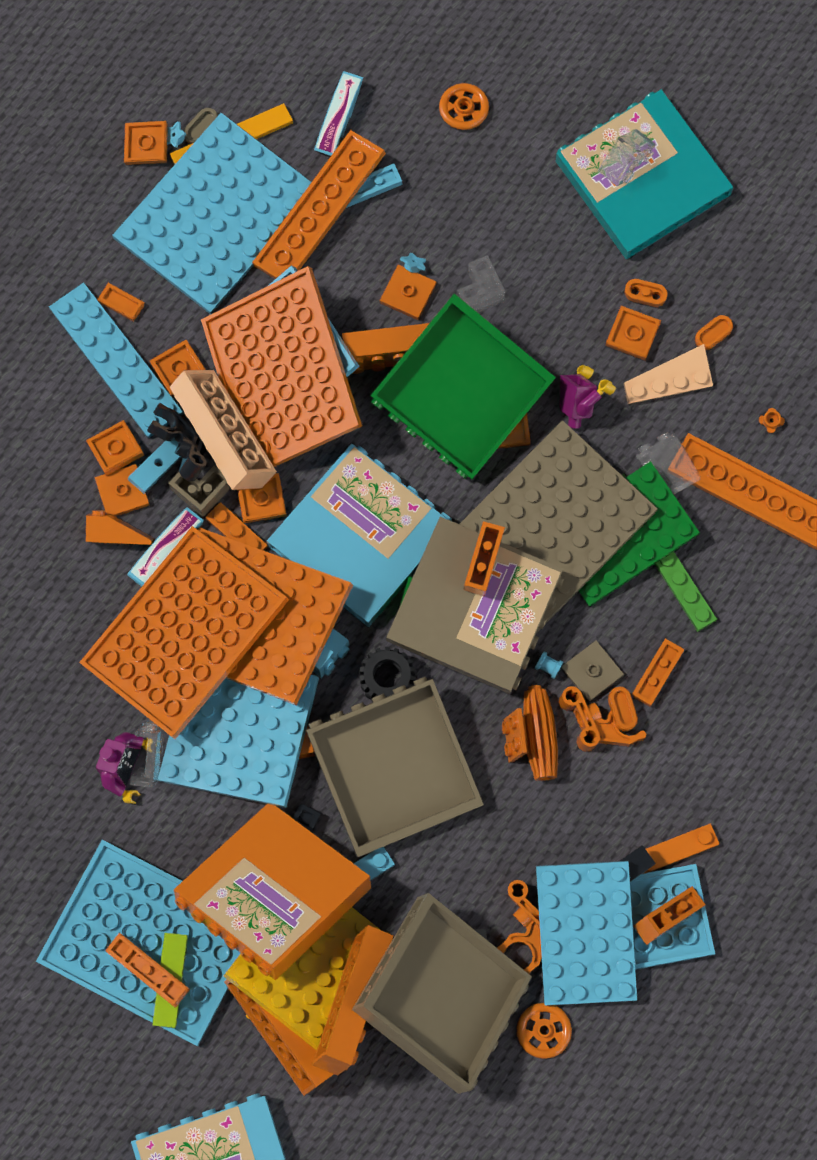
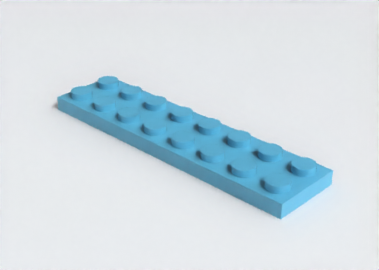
M84 283L49 306L52 313L148 439L154 435L147 431L153 420L165 427L169 424L165 419L154 415L153 411L158 403H162L166 407L175 410L180 416L183 415V411Z

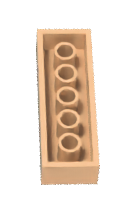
M184 370L170 386V389L195 428L196 433L203 441L207 451L214 459L216 466L222 472L227 484L232 490L262 488L277 471L214 370Z

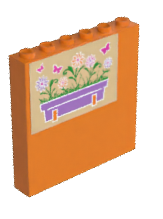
M267 804L174 889L175 903L181 910L184 911L186 909L191 913L196 922L205 924L214 936H220L224 939V942L230 949L238 950L247 962H253L257 965L263 975H269L274 980H277L371 889V881L367 873L277 806Z

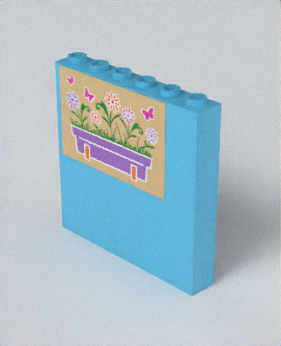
M351 444L270 536L267 544L268 547L282 558L351 582L353 587L343 607L367 627H370L405 586L408 577H412L415 574L439 517L441 516L450 521L452 519L444 512L440 514L436 511L434 504L428 499L422 500L417 496L418 492L409 485L406 487L402 484V480L395 473H388L380 461L377 459L373 461L367 456L368 453L361 446L356 447Z
M260 1093L246 1097L247 1102L238 1104V1101L224 1105V1110L216 1112L215 1108L202 1113L203 1117L195 1120L193 1116L180 1120L181 1124L172 1127L171 1124L159 1127V1132L150 1135L149 1131L138 1134L135 1136L136 1140L131 1141L136 1160H286L267 1098L266 1096L261 1097Z

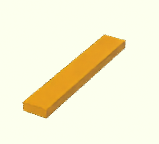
M283 103L237 125L257 140L293 124V120ZM194 143L170 153L174 165Z

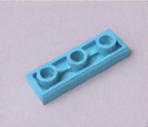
M175 440L165 441L128 477V480L144 494L181 458L175 454L178 442ZM155 463H160L162 466H156Z

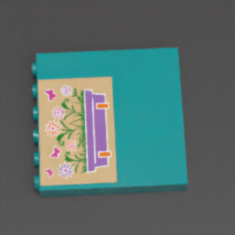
M662 89L656 93H649L641 102L631 104L623 113H616L608 122L596 125L590 133L578 136L575 142L560 147L556 153V163L626 260L726 199L733 190L732 184Z

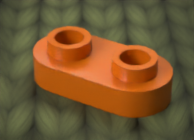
M632 279L625 286V296L632 302L652 307H660L666 302L667 290L660 284ZM637 289L639 293L633 294L631 291ZM657 294L660 298L657 300L653 299L652 295Z

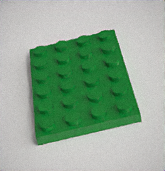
M651 461L625 479L645 496L658 511L579 590L589 607L700 534Z

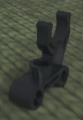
M158 403L153 411L154 415L165 419L171 428L165 427L153 420L147 431L164 441L175 440L178 442L175 454L183 458L179 473L184 479L195 481L207 464L206 459L203 457L207 449L195 429L175 410L166 407L162 403Z

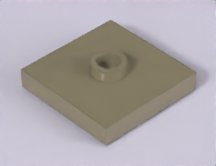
M594 641L561 667L588 702L592 701L624 676L597 641Z

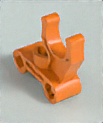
M567 687L559 697L561 708L566 711H573L582 732L577 737L576 742L582 751H591L598 743L630 746L646 738V732L643 730L632 736L624 735L620 732L614 723L611 710L606 720H603L596 703L587 705L581 691L577 687ZM566 695H568L570 698L574 697L575 702H572V700H567ZM586 735L592 738L591 743H587L584 740Z
M514 880L508 886L510 899L519 907L513 916L527 931L526 933L510 934L497 949L504 954L508 946L513 943L520 942L526 944L532 951L533 957L530 965L523 970L530 974L540 965L542 959L539 911L526 899L528 896L526 883L521 880ZM519 885L523 887V895L521 897L513 895L514 886Z

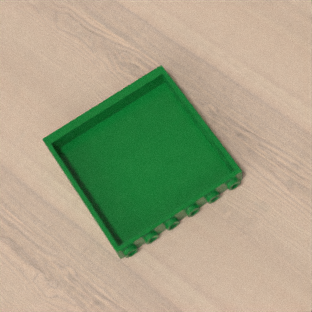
M454 293L370 396L374 398L371 402L380 410L385 407L391 412L388 416L397 424L402 421L407 426L405 430L414 438L419 435L424 440L422 444L431 452L436 449L441 454L439 458L448 466L450 463H453L458 467L456 472L466 480L467 477L471 479L475 477L556 377Z

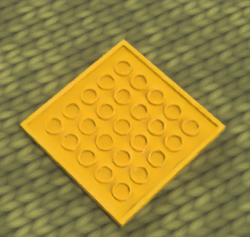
M351 907L277 980H274L269 975H263L258 966L253 962H247L241 953L224 974V977L317 1050L354 937L367 925L379 928Z

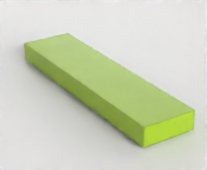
M164 933L160 965L182 982L188 935ZM156 993L152 1025L176 1028L179 1004L175 1008Z

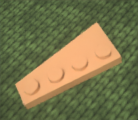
M704 344L624 382L628 404L713 386Z

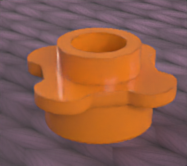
M774 408L768 409L765 415L760 416L758 419L759 423L767 428L768 433H774L777 427L783 426L785 423L784 418Z

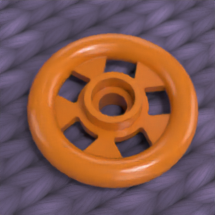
M460 83L449 87L443 93L439 102V111L442 119L449 126L459 130H469L479 126L485 120L489 111V102L487 96L479 87L468 83ZM465 92H470V93H472V94H473L472 99H470V98L467 97V96H463L464 93H465ZM453 95L458 98L456 99L454 104L449 102V99ZM474 103L481 104L480 111H474ZM465 105L468 108L463 110L460 107ZM454 110L458 116L453 118L449 112ZM472 115V120L464 121L463 117Z
M534 1004L528 1007L518 1020V1041L528 1054L536 1058L548 1059L561 1054L571 1040L572 1027L566 1013L556 1005ZM540 1012L550 1013V1020L540 1019ZM529 1019L536 1022L533 1026V1031L526 1029ZM560 1021L563 1031L556 1033L553 1023ZM546 1026L549 1029L548 1034H541L540 1028ZM533 1036L541 1042L537 1048L529 1042ZM555 1038L558 1044L549 1048L546 1042Z

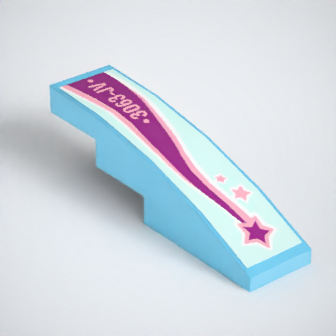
M343 71L314 148L315 151L331 156L339 146L348 120L352 116L363 77Z
M186 507L146 550L128 572V576L142 587L192 526L198 529L203 524V519Z

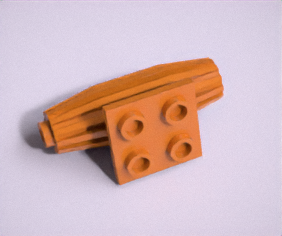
M541 685L529 686L528 690L524 692L523 716L522 708H517L502 722V732L506 736L505 755L508 756L509 763H513L527 754L534 779L537 781L553 780L557 778L558 744L553 710L547 690L541 688Z

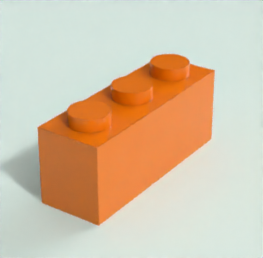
M483 521L463 590L485 596L505 527Z

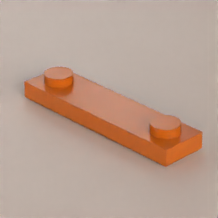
M711 823L647 848V852L656 864L644 873L653 872L718 846L719 841Z
M121 933L115 937L105 950L175 1008L190 990Z

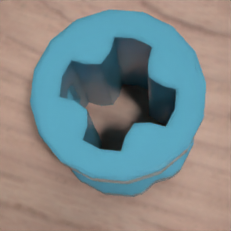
M544 651L535 669H541L550 674L551 678L555 679L563 661H557L547 656V653Z

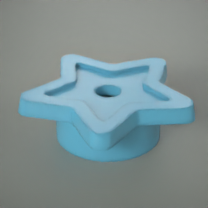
M176 122L173 127H168L167 145L172 144L177 148L184 141L186 132L181 129V122Z
M413 253L400 258L405 263V269L410 272L417 273L426 268L424 266L426 259L416 257Z

